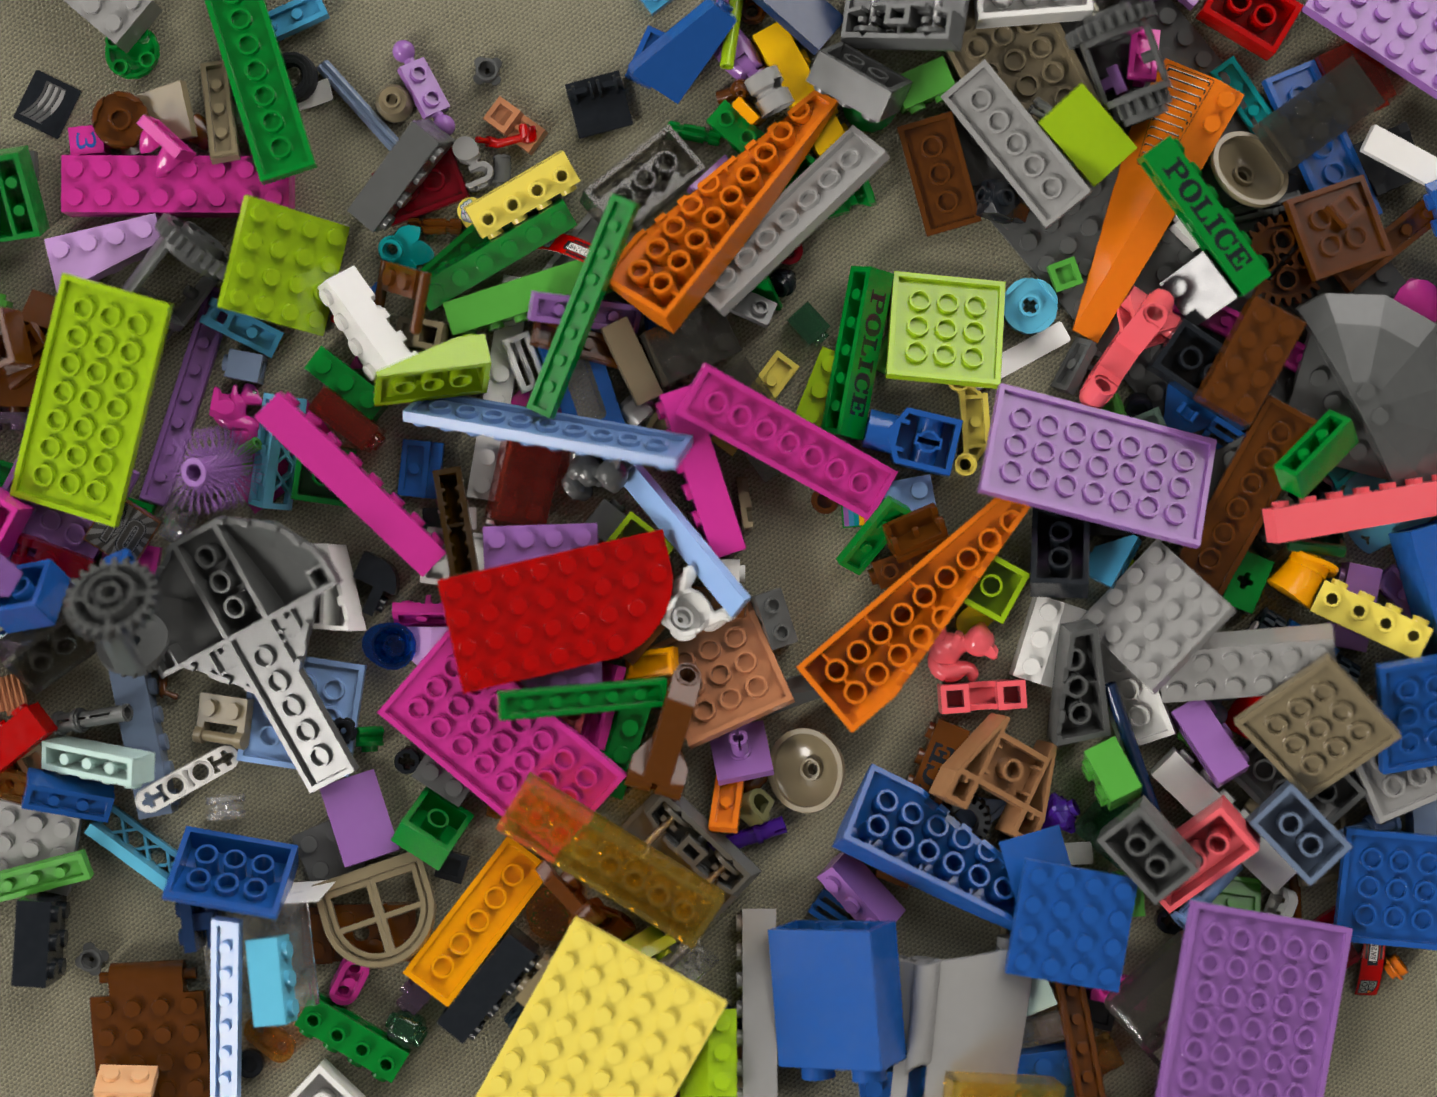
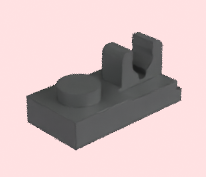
M1076 337L1050 386L1057 391L1074 396L1077 389L1081 386L1086 372H1091L1094 367L1090 364L1093 357L1100 358L1102 356V352L1097 350V343Z

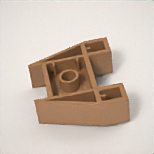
M990 713L940 767L929 793L950 805L967 810L979 786L1007 802L994 829L1010 838L1039 831L1045 822L1057 746L1054 743L1037 739L1032 749L1004 733L1011 719L1010 717Z

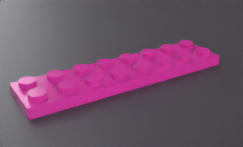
M703 363L676 414L867 520L881 504L898 473L896 470L706 363Z

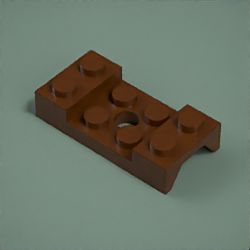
M418 901L382 903L385 913ZM371 903L333 904L340 929L375 917ZM308 904L302 907L303 965L341 962L344 957L330 944L322 925L317 904ZM418 909L387 919L395 948L404 944L415 931ZM377 923L367 926L370 933L366 939H359L354 931L343 934L354 947L361 951L385 953ZM415 955L407 961H411L415 957Z

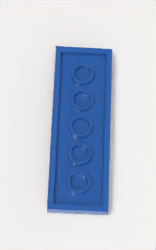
M1315 59L1262 81L1261 84L1278 121L1281 123L1282 131L1309 191L1312 192L1364 174L1378 214L1381 215L1383 211Z

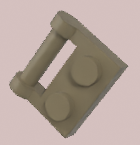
M200 692L197 726L192 733L193 741L203 744L208 741L233 745L235 749L245 750L250 741L254 699ZM210 723L237 726V733L230 734L211 731Z

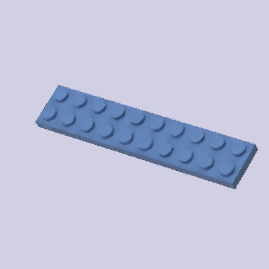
M466 396L411 402L403 410V421L413 423L418 427L432 426L446 432L460 431L466 432L470 436L483 435L493 437L497 441H517L525 446L540 445L554 451L563 449L574 451L578 455L591 454L602 456L606 460L620 459L630 461L634 465H654L662 470L676 469L693 447V435L557 412L555 419H549L524 406Z

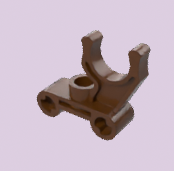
M544 859L535 868L545 886L572 914L567 920L569 926L574 918L578 916L622 942L636 930L635 924L625 913L605 906L599 897L588 899L584 895V886L571 868L567 867L558 875L548 859Z

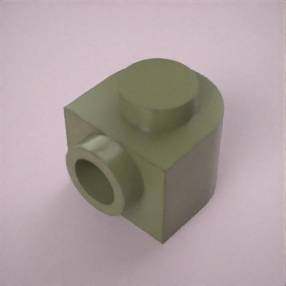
M760 788L743 793L740 818L749 827L756 824L761 825L770 817V810L775 801Z

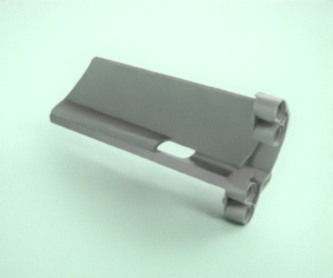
M1010 934L997 935L996 951L973 956L941 960L928 956L906 957L898 954L906 1059L893 1066L891 1097L907 1096L909 1072L920 1065H926L923 1097H1014L1032 978L1004 972Z

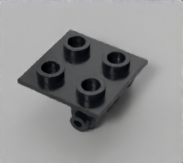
M619 70L565 84L579 139L634 125Z

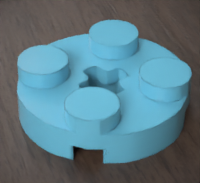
M1034 278L1017 280L1005 291V322L1010 328L1024 335L1044 331L1054 322L1057 315L1058 298L1056 292L1044 280ZM1025 299L1029 302L1032 300L1036 301L1037 304L1034 306L1035 313L1032 314L1030 311L1025 312L1023 310L1025 306L1023 301Z

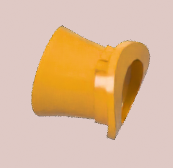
M1292 551L1289 555L1290 558L1267 579L1266 583L1278 592L1311 610L1322 581H1325L1326 578L1335 577L1339 572V568L1315 554L1304 551Z

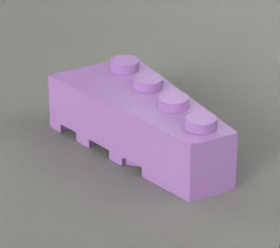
M153 213L44 239L56 292H58L62 273H69L98 282V280L110 274L123 270L124 267L133 262L142 260L160 237V232L154 226L160 219V216Z

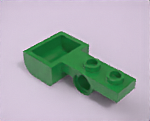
M726 100L706 120V123L727 140L738 154L746 150L744 146L753 139L757 141L764 135L755 125L749 124ZM807 154L784 190L816 161L811 155Z

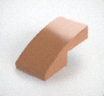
M500 96L483 117L488 124L505 137L519 134L520 124H526L527 128L533 125L536 126V142L516 143L517 146L531 156L548 134L544 128L526 117L519 109Z

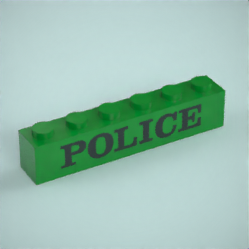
M1170 135L1136 160L1201 250L1204 251L1206 249L1240 293V296H1244L1271 275L1268 271L1269 265L1262 255H1257L1252 249V241L1244 231L1240 232L1234 224L1236 221L1230 210L1227 208L1223 209L1218 202L1219 196L1211 185H1206L1202 180L1200 168L1194 162H1189L1184 155L1185 148L1176 138L1173 139Z
M558 197L546 208L529 214L528 218L524 221L507 227L497 237L491 240L488 238L430 272L432 275L426 303L429 310L432 311L442 305V303L449 301L577 226L564 200Z
M851 266L821 425V429L834 436L855 440L864 439L894 278L893 273L871 266Z

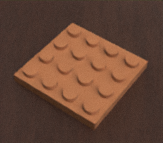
M751 602L747 603V617L735 618L732 621H727L722 627L712 632L702 630L695 638L688 641H679L671 637L648 648L650 650L670 646L678 647L679 665L691 663L701 673V684L695 708L685 736L691 749L795 702ZM666 677L667 684H669L671 677Z

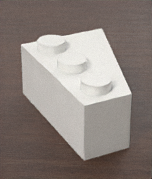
M312 543L328 554L342 579L341 583L320 593L312 629L367 631L347 546Z

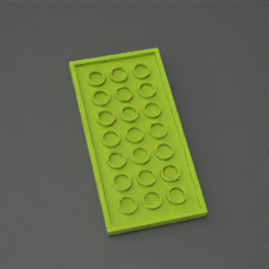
M62 273L9 495L111 527L120 526L174 304L69 273Z

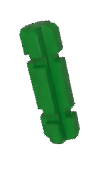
M669 121L667 124L666 135L668 137L677 138L679 136L682 140L702 144L707 142V145L719 146L721 135L714 129L710 128L709 131L706 130V127L686 123L680 125V122Z

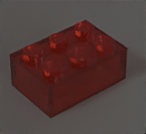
M501 441L484 517L519 525H546L563 449L554 451L546 446H525L517 441Z

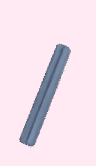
M323 61L317 67V71L324 79L328 78L332 88L385 147L391 151L399 138L330 61Z

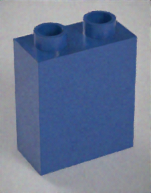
M792 920L768 929L779 1067L801 1068V1077L806 1081L832 1079L836 1076L835 1069L851 1070L852 1081L855 1083L870 1084L885 1081L887 1079L886 1069L906 1059L896 921Z

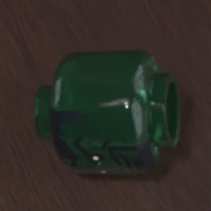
M406 1007L397 1013L393 1011L385 1023V1027L388 1028L387 1039L406 1050H411L414 1047L419 1048L429 1031V1028L426 1027L427 1021L423 1016Z

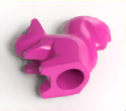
M250 383L244 385L241 393H239L236 384L233 385L231 394H224L219 387H214L209 416L213 417L222 428L226 429L227 426V429L230 430V438L233 428L234 443L236 444L239 441V445L241 443L244 444L247 439L250 440L253 437H257L259 422L255 418L246 415L248 405L261 406L263 399L260 397L257 388Z

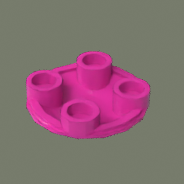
M1409 279L1398 290L1394 300L1436 322V286L1428 280Z

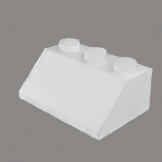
M1032 597L1009 674L1052 688L1060 624L1079 621L1088 610L1048 597Z

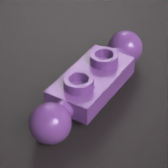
M407 40L396 42L392 50L393 56L397 61L404 63L403 66L398 68L397 72L423 120L433 117L435 125L451 135L455 130V122L450 116L443 113L450 108V104L425 58L422 57L414 60L415 48L411 42Z

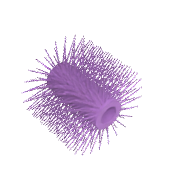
M211 426L208 430L205 428V431L201 432V434L199 429L195 432V436H197L195 437L197 438L196 442L198 443L197 449L192 443V436L188 435L192 451L188 449L183 435H181L183 446L187 449L189 457L185 455L177 443V448L186 459L183 460L184 458L174 452L177 458L182 460L183 464L175 461L174 463L181 465L180 468L172 467L173 469L165 470H181H177L179 472L162 474H182L168 479L179 478L182 480L180 481L181 484L176 487L178 488L185 484L184 488L180 491L181 493L187 485L190 486L183 497L185 501L189 491L193 488L192 499H190L191 506L189 505L191 510L196 489L198 495V503L196 505L200 511L199 498L202 493L205 513L209 510L206 503L207 492L211 497V502L209 501L212 506L213 513L216 509L219 511V507H222L223 505L221 504L223 503L226 510L230 506L227 505L230 501L226 496L227 489L232 497V505L237 503L235 502L236 498L232 494L233 490L231 488L233 487L237 492L236 494L240 502H242V496L239 495L241 492L237 490L236 486L238 485L234 482L238 483L244 491L243 493L247 494L246 490L242 487L243 483L238 480L241 479L240 481H243L248 488L251 487L247 483L248 481L242 479L244 477L240 475L249 478L250 476L243 474L245 473L244 471L251 472L252 470L259 469H243H247L245 467L262 465H242L256 460L245 461L242 459L244 458L243 455L248 451L238 456L243 449L241 447L237 450L239 441L236 442L235 448L231 451L232 440H234L233 428L228 450V446H226L228 435L225 433V430L223 435L225 441L221 446L222 442L219 435L222 436L219 426L214 430L215 435L217 434L216 438L218 437L217 447L214 444V434L208 432L211 430ZM206 434H207L208 437L211 439V447H210V448H209V446H208V444H207L208 438H207ZM200 435L203 436L202 440L205 441L204 448L199 443ZM220 490L225 496L223 503H221L222 499L219 497ZM213 492L217 495L216 500L218 504L213 500Z

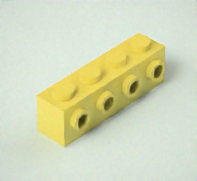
M560 150L463 208L480 237L483 239L487 236L491 240L504 232L503 226L510 222L516 225L527 219L528 215L526 213L532 209L537 208L540 211L553 203L551 198L559 193L564 197L576 190L575 184L580 182V179L564 151Z
M1335 578L1331 582L1324 581L1310 612L1409 658L1421 656L1433 631L1432 628L1428 627L1429 621L1413 615L1412 619L1401 615L1403 609L1387 602L1383 607L1374 602L1376 597L1359 590L1358 594L1347 590L1348 584Z

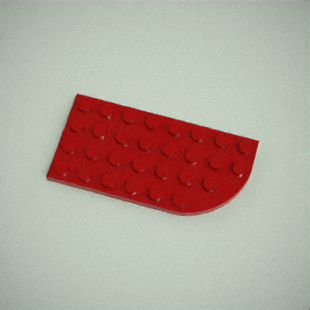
M663 529L437 580L463 694L617 658L639 647L660 624L671 598L673 573Z

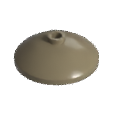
M1244 131L1230 132L1218 140L1211 152V167L1216 181L1225 193L1234 200L1247 206L1264 208L1275 204L1285 194L1289 180L1286 165L1278 151L1263 138Z
M813 728L791 730L776 741L770 752L774 775L768 776L770 786L776 797L786 807L800 813L818 812L829 807L838 798L845 781V763L837 744L827 734ZM814 764L817 766V773L813 771Z

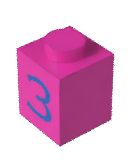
M92 125L68 127L71 155H112L111 149L114 148L99 139Z

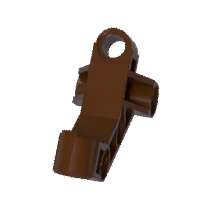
M682 663L677 667L676 671L674 670L668 684L654 734L633 754L627 768L624 785L647 792L650 789H654V794L677 801L680 800L688 773L682 745L701 684V673L695 665Z

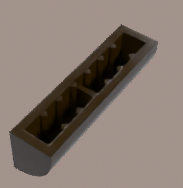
M461 466L434 470L432 472L450 577L479 571Z

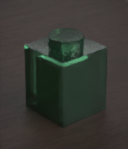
M808 301L786 321V324L808 348L813 343L818 347L829 337L826 331L831 326Z

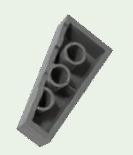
M431 119L412 121L347 211L372 232L386 231L395 221V214L400 208L402 209L407 205L414 191L425 181L428 174L452 147L455 139L437 127Z

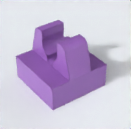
M1115 64L1106 68L1109 77L1100 81L1104 93L1115 90L1119 97L1129 93L1130 90L1120 66Z

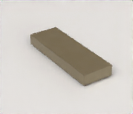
M627 316L600 328L636 406L664 394Z

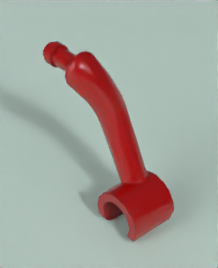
M520 124L519 134L506 138L491 136L482 138L477 136L475 137V142L483 143L486 147L502 148L519 142H536L537 133L536 126L533 125L527 128L526 124Z

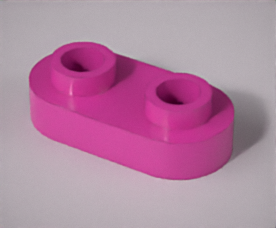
M343 958L329 986L331 1000L338 1005L353 1003L369 975V968L359 965L351 966L354 963Z

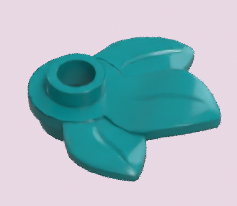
M415 225L400 227L395 235L384 237L378 245V253L383 260L417 269L416 265L427 263L434 258L435 253L427 243L418 240L421 228ZM389 244L397 246L398 251L396 254L389 252Z

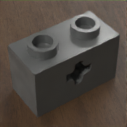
M781 588L751 596L748 602H751L772 650L798 642Z

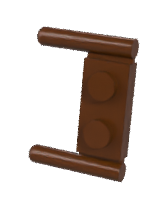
M381 260L374 303L385 307L387 291L415 299L410 332L414 335L421 334L432 273Z

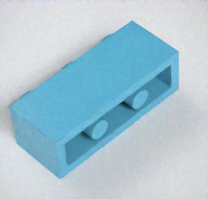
M289 934L260 936L245 940L254 1027L286 1025L298 1020L299 1002L295 997L296 974L292 969L293 945L289 940Z

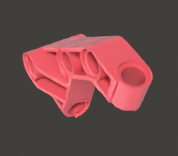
M1135 285L1130 289L1117 310L1120 329L1087 376L1079 391L1081 404L1098 409L1103 408L1115 394L1122 379L1141 352L1146 348L1164 343L1166 338L1177 327L1181 317L1172 312L1174 298L1169 291L1157 289L1152 293L1146 294Z

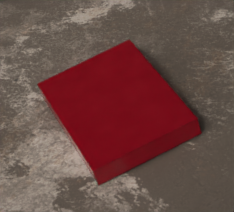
M452 147L428 174L425 181L414 191L407 205L402 209L400 208L394 217L396 219L391 227L403 224L409 218L422 217L470 197Z

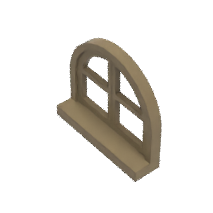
M410 852L312 885L316 886L335 882L326 894L316 902L322 925L333 948L342 957L359 966L382 969L399 965L413 957L424 946L433 930L436 918V899L426 863ZM412 872L420 901L385 913L377 883ZM367 887L375 917L340 929L332 899ZM420 908V917L415 931L404 944L395 948L387 919ZM377 923L385 953L361 951L354 947L343 934Z

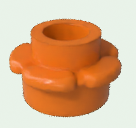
M1396 953L1390 957L1385 956L1386 963L1383 964L1385 971L1392 979L1398 977V979L1403 980V976L1409 972L1404 962Z

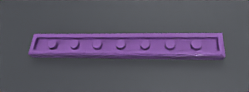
M217 287L211 290L200 306L139 496L141 500L168 508L173 493L172 490L174 489L173 486H175V483L171 481L177 479L168 478L176 477L178 474H162L179 472L177 470H180L165 469H173L172 467L180 468L181 466L174 462L182 463V460H176L178 459L177 456L173 455H175L174 452L176 451L180 457L184 458L183 454L178 451L179 449L173 443L176 440L184 453L186 452L184 450L186 448L181 442L183 439L180 437L183 435L187 446L189 443L187 440L189 434L187 433L191 429L192 434L223 337L222 333L199 322L202 314L206 315L210 307L208 303L211 297L219 300L221 289ZM220 311L216 321L224 324L228 314Z

